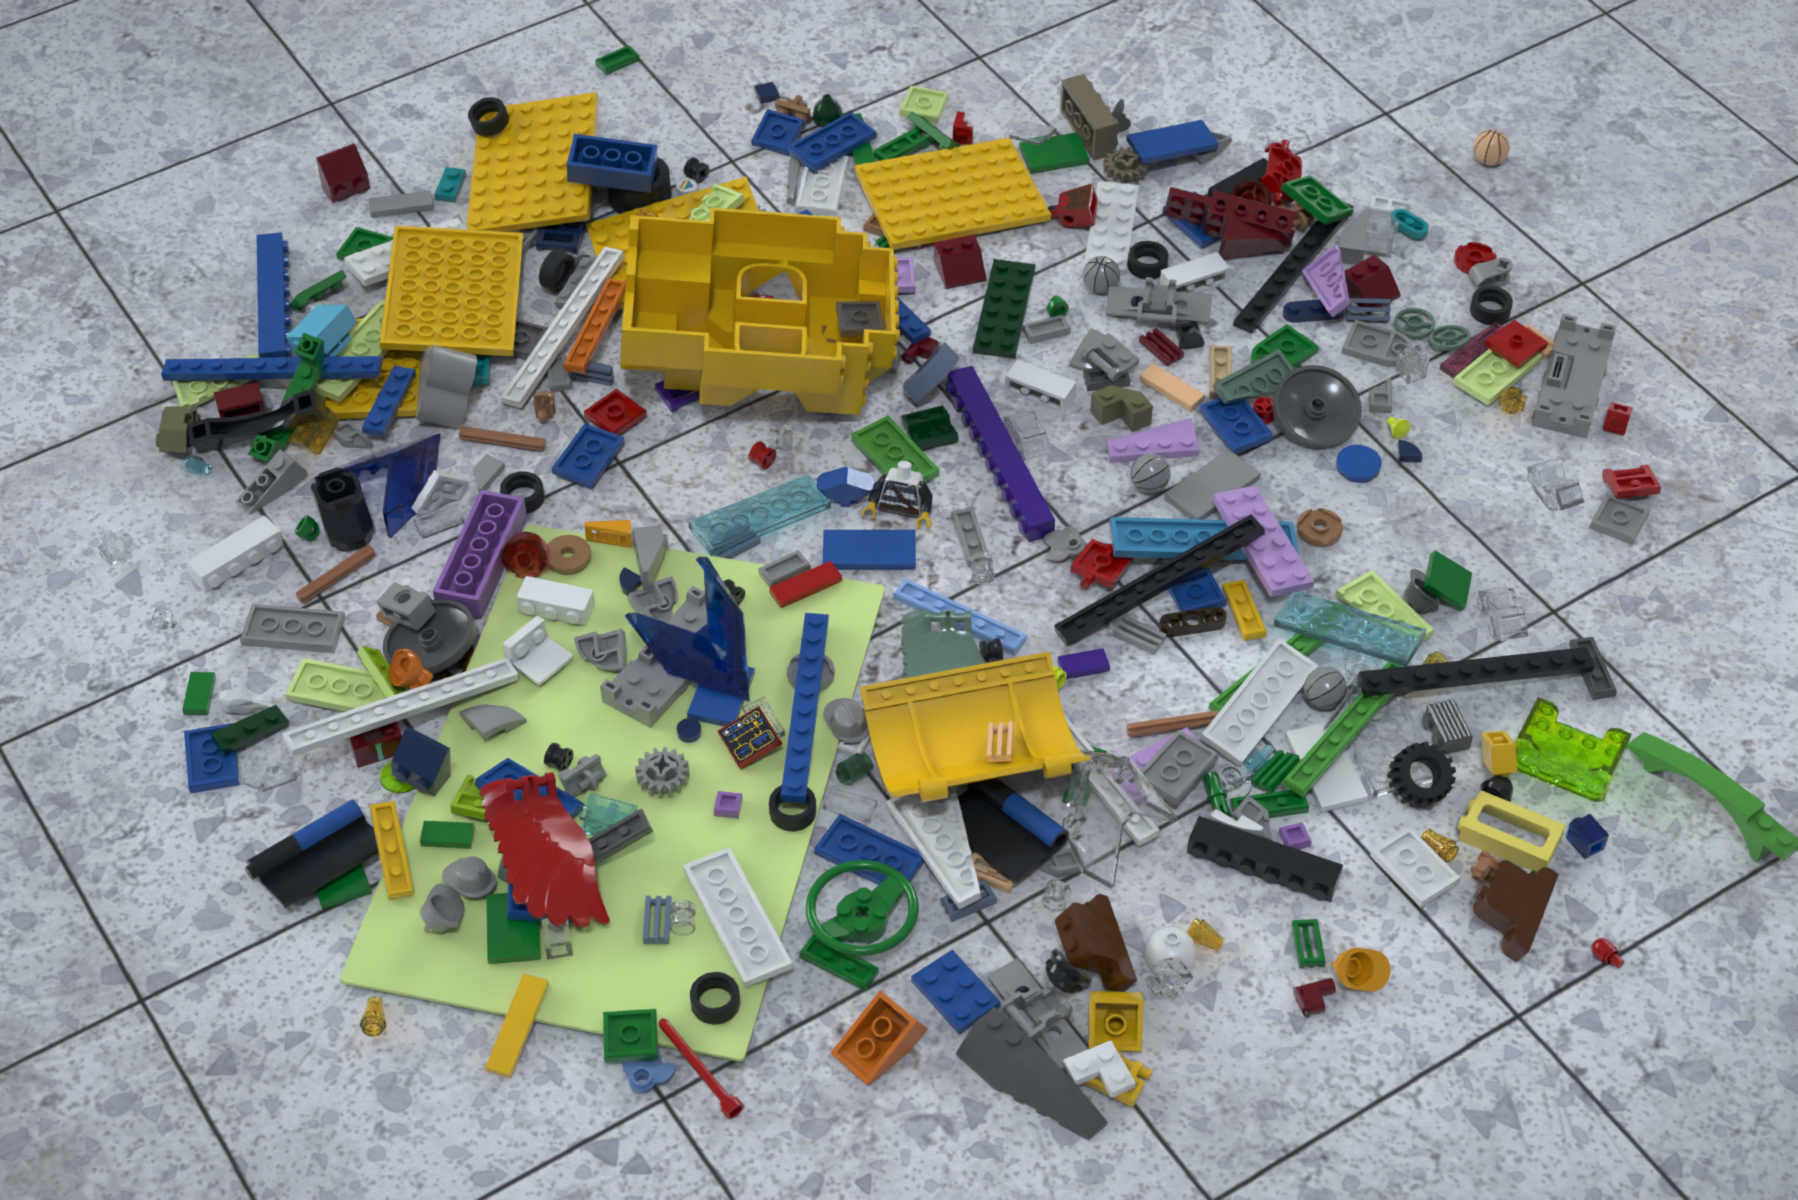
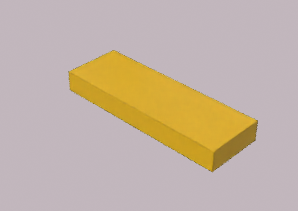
M1245 579L1223 583L1222 591L1243 641L1266 637L1267 630Z

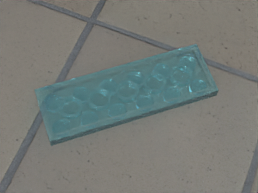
M807 474L690 520L689 529L710 556H713L754 537L763 536L831 508V501L817 489V484Z
M1299 591L1290 594L1274 618L1275 627L1402 666H1408L1426 637V629Z

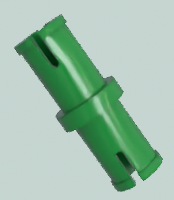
M1211 772L1212 781L1209 773H1206L1202 779L1208 791V802L1212 804L1214 811L1217 809L1225 815L1232 817L1226 801L1227 793L1222 789L1218 773Z

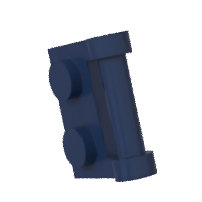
M585 221L540 227L536 239V249L568 250L571 253L578 254L586 228ZM546 238L559 239V240H568V241H572V242L546 240Z

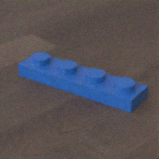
M394 365L362 425V432L364 434L379 437L385 436L416 377L415 369Z

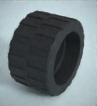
M657 156V166L651 193L608 187L609 201L613 210L621 214L671 199L670 171L665 161Z

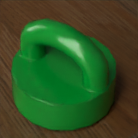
M1054 295L1046 308L1050 317L1065 316L1069 310L1066 301L1058 295Z
M306 515L298 523L295 534L302 539L305 538L308 541H312L319 535L320 528L315 519ZM314 527L313 534L309 535L310 531Z

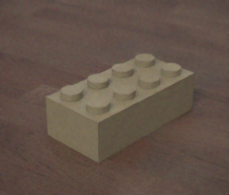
M1084 74L1063 79L1061 83V114L1074 133L1078 132L1086 151L1093 161L1105 158L1107 153L1112 154V149L1116 150L1118 145L1117 131L1119 130V122L1117 118L1113 117L1110 108L1104 104L1101 95L1095 91L1092 82L1088 81Z

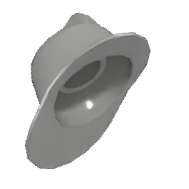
M850 698L834 699L824 708L823 715L825 721L840 741L853 744L861 742L868 736L869 732L864 710L856 701Z
M474 856L460 858L452 862L444 869L442 874L446 885L469 898H478L489 894L496 884V877L492 870L488 868L484 860Z
M442 883L436 884L421 907L420 915L426 924L425 932L432 929L435 932L442 933L449 928L458 926L465 907L460 895L450 886Z

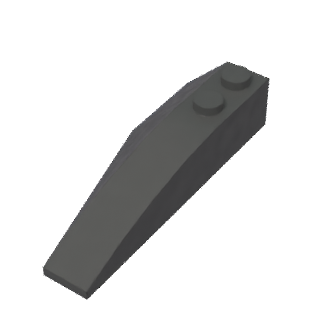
M995 1007L975 1022L956 1051V1056L993 1089L1000 1093L1001 1091L1006 1092L1014 1097L1013 1100L1022 1105L1026 1103L1035 1108L1036 1112L1044 1117L1048 1115L1057 1120L1060 1126L1088 1141L1108 1124L1103 1115L1071 1078L1031 1038Z

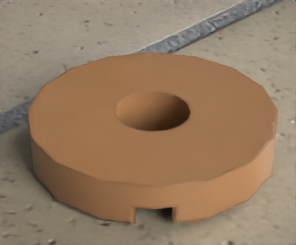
M1318 508V510L1312 511V509H1309L1300 515L1297 521V533L1309 545L1327 547L1334 545L1340 540L1343 533V525L1340 517L1331 510ZM1316 525H1322V526H1324L1325 528H1324V529H1318V528H1316L1315 526H1316Z
M562 535L554 538L547 544L544 550L545 563L552 571H559V574L563 575L575 574L584 570L586 564L591 560L589 544L583 538L575 535ZM565 553H572V554H573V555L570 556V557H563V556H562V555H564Z

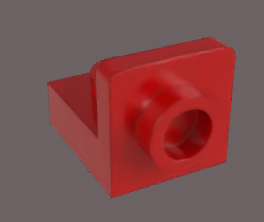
M957 111L953 124L952 139L957 143L971 145L973 143V127L968 126V121H965V112Z
M1611 402L1603 430L1625 435L1633 407Z

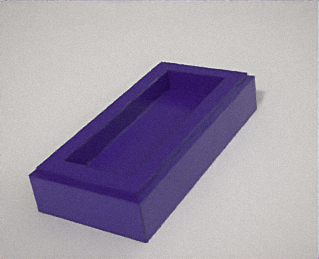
M1104 648L1062 655L1057 658L1059 667L1067 674L1066 679L1110 671V664Z

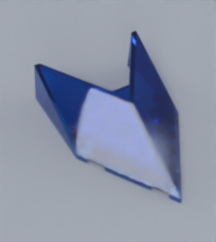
M440 433L369 454L338 467L342 468L345 473H349V471L355 472L357 478L363 470H369L370 474L375 475L381 468L388 469L383 517L387 537L392 538L416 514L412 506L426 485L428 478L434 470L437 471Z
M699 556L695 560L704 570L707 624L697 632H692L640 613H627L625 617L668 674L750 702L744 613L709 558Z

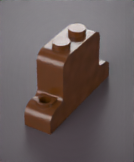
M1502 860L1494 867L1488 866L1481 877L1483 883L1474 894L1476 900L1473 905V911L1479 919L1503 934L1502 951L1507 957L1516 962L1529 953L1559 874L1548 867H1543L1537 872L1532 870L1530 873H1527L1512 862Z
M1097 894L1093 899L1084 904L1073 902L1055 918V924L1067 960L1073 967L1099 974L1104 986L1109 991L1125 992L1138 981L1108 896Z

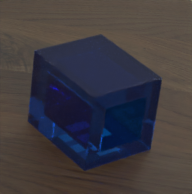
M1591 814L1573 819L1569 824L1566 839L1584 860L1604 850L1609 834Z

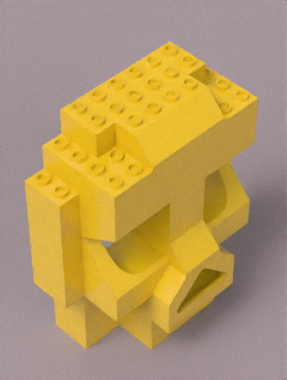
M711 207L709 221L630 215L620 369L665 372L664 389L700 391L699 404L732 406L754 392L763 389L792 391L796 394L805 410L809 412L860 415L861 406L866 404V393H863V391L868 389V383L887 372L891 368L892 362L897 358V346L894 345L899 343L900 329H896L899 326V300H895L898 299V286H895L898 282V272L894 271H897L898 258H894L893 248L871 247V242H867V233L845 231V226H841V217ZM785 271L795 289L798 301L747 296L760 285ZM836 302H880L885 331L864 329L863 336L841 337L836 313ZM822 326H827L822 336ZM827 338L836 340L835 343L826 342V341H827Z

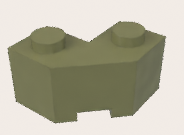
M1110 385L1092 392L1090 411L1101 425L1121 418L1131 432L1151 425L1153 406L1140 391Z
M165 406L162 412L159 434L156 435V446L159 447V452H192L187 424L197 421V407Z

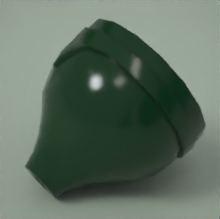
M830 94L823 95V98L815 104L812 113L813 122L819 127H824L843 115L840 104Z

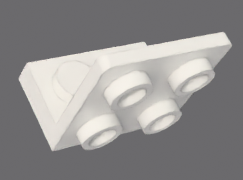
M536 616L503 643L505 658L510 660L515 669L539 686L573 659V655L546 635L545 621L539 616Z

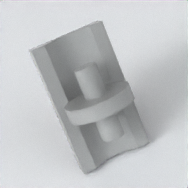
M595 754L590 758L584 756L578 760L577 767L572 770L564 769L558 776L565 792L576 797L588 788L592 791L598 788L597 782L607 776L602 767L600 756Z

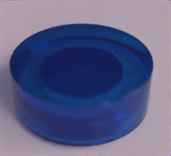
M686 718L678 723L677 736L681 741L691 743L701 737V724L696 719Z

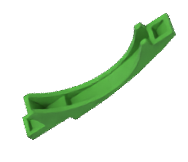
M1645 732L1627 744V748L1645 762L1643 769L1648 773L1653 771H1669L1680 774L1699 784L1713 795L1736 822L1747 843L1750 856L1755 862H1759L1771 851L1782 861H1785L1798 851V838L1764 811L1765 803L1730 777L1698 757Z

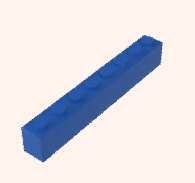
M282 232L256 235L259 358L292 357V349L286 338L291 332L290 328L288 329L291 326L290 314H287V312L291 311L290 300L287 299V297H290L289 284H286V282H290L289 270L286 269L290 267L289 257L286 255V253H289L288 240L284 241Z

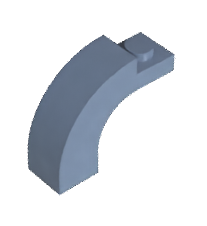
M939 342L933 348L932 354L927 361L904 381L903 389L919 403L948 375L960 357L945 342L943 344Z

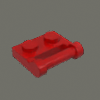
M1640 465L1639 468L1615 471L1604 469L1602 472L1603 481L1608 483L1616 499L1660 494L1661 485L1649 465Z

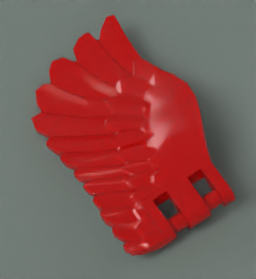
M550 772L539 777L537 775L522 776L519 780L508 778L484 785L479 793L480 796H484L482 807L486 809L484 820L489 821V830L495 831L493 835L494 842L500 841L497 850L498 853L504 854L502 866L503 868H508L506 883L514 885L512 897L516 905L525 903L533 918L541 919L546 916L550 923L556 927L565 925L569 916L574 925L582 928L589 927L590 918L602 925L608 924L610 919L599 892L591 844L586 833L569 815L557 798L555 774ZM540 786L546 787L547 796L539 797ZM521 789L523 800L515 801L514 790Z

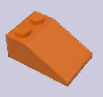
M879 990L834 1047L831 1054L863 1082L870 1085L912 1050L928 1028L892 998Z

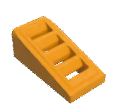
M631 520L584 522L586 541L632 547Z

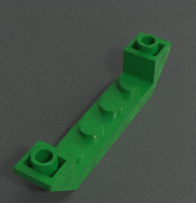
M303 333L294 352L301 360L282 402L293 394L315 389L324 369V340ZM297 427L268 434L266 437L257 434L248 455L269 463L279 450L283 452L287 450Z

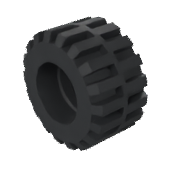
M1417 742L1406 747L1394 757V760L1389 765L1391 771L1388 772L1387 778L1392 780L1388 783L1389 787H1394L1396 790L1393 793L1394 796L1400 795L1402 797L1400 802L1403 804L1409 802L1410 807L1413 808L1417 806L1425 808L1439 802L1453 789L1451 785L1456 780V777H1453L1452 774L1456 772V768L1451 767L1450 764L1454 761L1451 757L1447 759L1445 756L1447 751L1445 749L1439 751V745L1437 744L1429 746V742H1422L1421 744ZM1413 762L1423 763L1431 770L1433 783L1430 788L1420 787L1413 781L1410 774Z

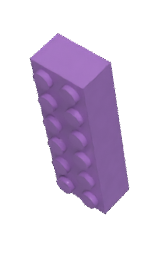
M480 490L433 590L434 600L449 599L458 601L469 609L473 617L481 619L527 518L524 498Z

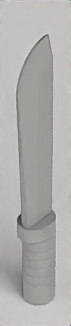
M794 156L789 160L788 194L786 201L789 204L795 202L800 161Z
M1362 667L1360 671H1368V669ZM1358 674L1348 686V693L1330 716L1323 730L1331 724L1350 695L1356 693L1360 688L1357 678Z

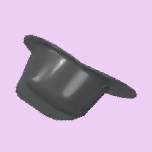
M1411 569V581L1404 592L1405 597L1409 601V606L1415 612L1418 610L1426 612L1435 605H1441L1440 598L1423 588L1426 574L1418 569Z

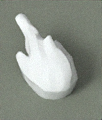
M241 688L219 692L218 702L220 707L228 713H240L247 716L248 712L254 711L257 708L267 709L271 707L270 704L260 700L252 701Z

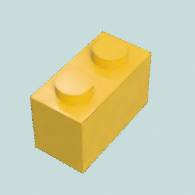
M1506 731L1481 733L1482 761L1491 774L1507 777L1510 773H1517L1516 744Z

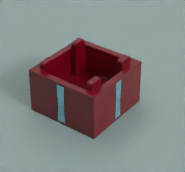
M393 722L349 737L347 740L356 765L360 768L394 757L402 735L397 722Z

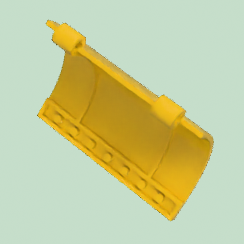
M1050 651L860 686L874 756L888 794L895 798L919 793L921 801L924 803L948 798L947 787L1041 769L1045 779L1070 775L1071 764L1091 760L1090 755H1084L1080 751L1068 727L1056 686ZM998 722H1003L1004 726H1008V722H1013L1012 761L987 762L989 723H994V726H998ZM994 733L993 756L997 754L998 733ZM1003 733L1002 755H1006L1008 733Z

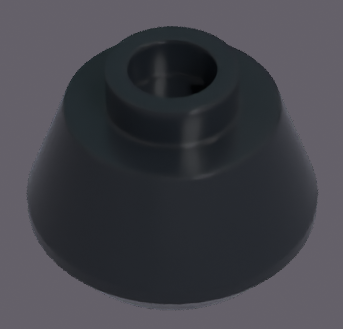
M1495 775L1483 781L1480 786L1482 791L1511 802L1514 789L1509 778Z

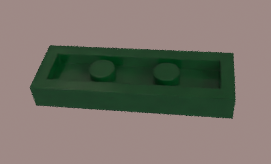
M274 705L212 732L211 740L221 753L226 755L289 727V720L279 707Z

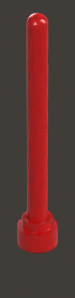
M665 1018L661 1019L658 1023L659 1027L719 1099L721 1112L725 1117L733 1119L739 1115L744 1109V1104L737 1096L729 1095L671 1023Z

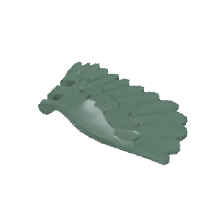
M921 610L907 613L901 619L902 624H904L901 629L903 635L901 646H903L902 654L905 656L903 659V665H906L903 670L905 678L986 663L971 633L972 611L955 613V610H941L940 613H931V610ZM931 622H940V632L931 631ZM955 622H964V631H955Z

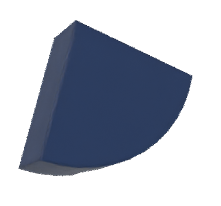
M1398 440L1399 461L1422 462V453L1417 446L1405 440Z
M625 567L622 569L619 576L622 592L628 596L629 593L634 592L642 584L641 577Z

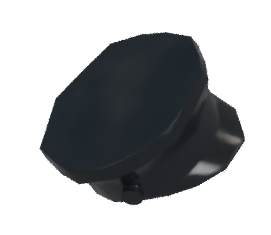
M1056 948L1052 950L1050 959L1045 962L1046 974L1049 980L1064 993L1074 994L1081 992L1083 986L1089 985L1092 981V978L1081 969L1073 967L1067 960V957Z

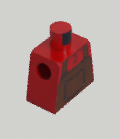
M1093 184L1061 192L1058 204L1048 206L1051 218L1059 217L1063 227L1095 225L1098 197Z

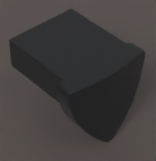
M1197 322L1176 324L1175 332L1180 349H1194L1205 345Z

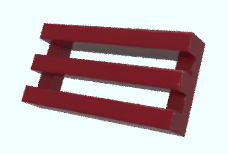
M1154 328L1152 333L1150 331L1147 332L1146 336H1139V343L1166 366L1184 357V351L1157 328Z

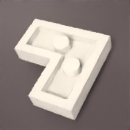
M434 470L418 495L412 509L418 514L432 516L443 497L459 500L469 481L463 476Z
M1112 1041L1063 1059V1066L1076 1085L1099 1077L1111 1098L1135 1089L1136 1082Z

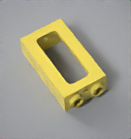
M1480 790L1476 799L1473 797L1470 799L1466 809L1469 813L1467 817L1462 815L1457 829L1461 830L1459 841L1536 872L1543 867L1549 866L1565 829V825L1482 790ZM1481 811L1543 836L1547 840L1544 846L1539 847L1478 821V817Z

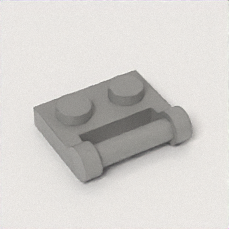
M1107 333L1092 345H1087L1081 352L1084 358H1089L1108 374V378L1112 382L1136 367L1140 360L1110 333Z

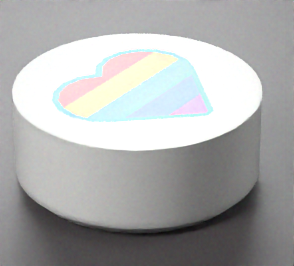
M690 178L679 180L676 184L677 194L682 196L697 191L696 181Z

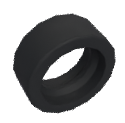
M488 97L475 102L468 111V119L475 133L481 136H492L506 128L509 123V114L503 101L498 98ZM498 112L491 120L479 121L487 113Z
M1154 241L1135 243L1128 253V269L1134 276L1141 279H1146V277L1159 278L1161 270L1168 267V251L1162 244ZM1150 256L1158 259L1159 262L1146 264L1138 261L1137 258Z
M558 249L551 251L542 262L539 271V283L541 286L559 293L575 271L574 257Z
M1483 286L1473 293L1470 313L1476 321L1482 324L1500 325L1510 318L1513 299L1506 290L1500 287ZM1487 301L1495 302L1503 308L1497 310L1487 309L1480 303Z
M519 471L504 478L500 484L501 494L509 495L517 488L528 487L534 489L535 492L531 496L524 498L526 513L534 512L541 507L544 502V487L541 479L536 474L528 471Z
M782 785L774 789L769 798V815L771 821L778 828L795 832L803 830L812 824L816 817L817 808L814 792L809 787L807 788L806 796L807 809L796 815H786L778 810L779 804L783 802L781 801Z
M710 972L698 977L690 989L692 1012L697 1019L708 1024H722L731 1020L737 1014L740 1007L739 986L734 978L721 972ZM714 988L724 989L730 993L731 997L727 1004L717 1008L704 1006L700 1003L699 998L703 992Z

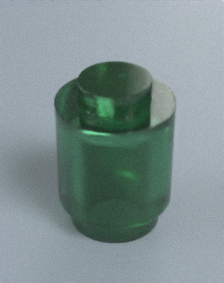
M856 753L837 764L836 776L841 783L851 785L870 774V771L873 769V762L866 753Z

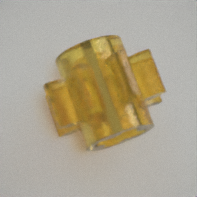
M1510 387L1506 391H1501L1498 405L1503 406L1504 412L1516 414L1519 410L1524 411L1527 396L1523 395L1521 389Z

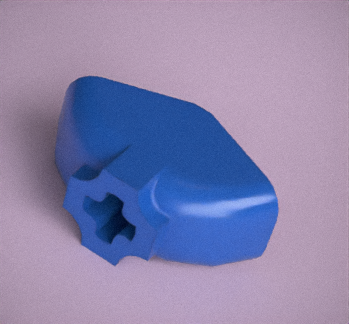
M842 467L822 473L817 478V489L825 497L839 503L841 507H850L852 503L868 496L874 489L873 476L849 467Z

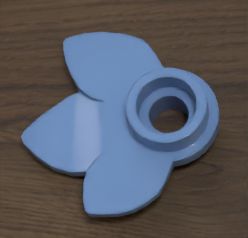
M659 1050L658 1060L622 1062L623 1071L629 1076V1086L638 1093H646L655 1085L666 1083L671 1079L676 1070L675 1063H662ZM646 1080V1082L639 1083L638 1081Z

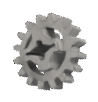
M664 747L662 752H658L654 748L653 754L645 752V759H638L639 766L635 767L637 784H641L642 791L648 789L649 795L658 792V796L662 797L663 793L667 792L669 796H672V790L680 792V785H687V778H690L688 760H684L683 754L677 755L676 749L667 752V748Z

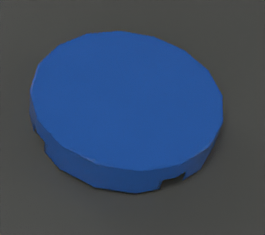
M1350 445L1343 448L1338 453L1336 460L1337 471L1340 475L1342 473L1347 480L1357 483L1369 482L1373 477H1377L1382 465L1380 455L1374 449L1364 445Z

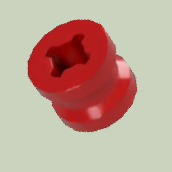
M1260 397L1254 401L1253 408L1261 420L1268 425L1274 421L1273 399Z
M759 441L752 446L748 459L753 463H758L762 469H768L774 463L777 454L775 449L767 448L765 443Z

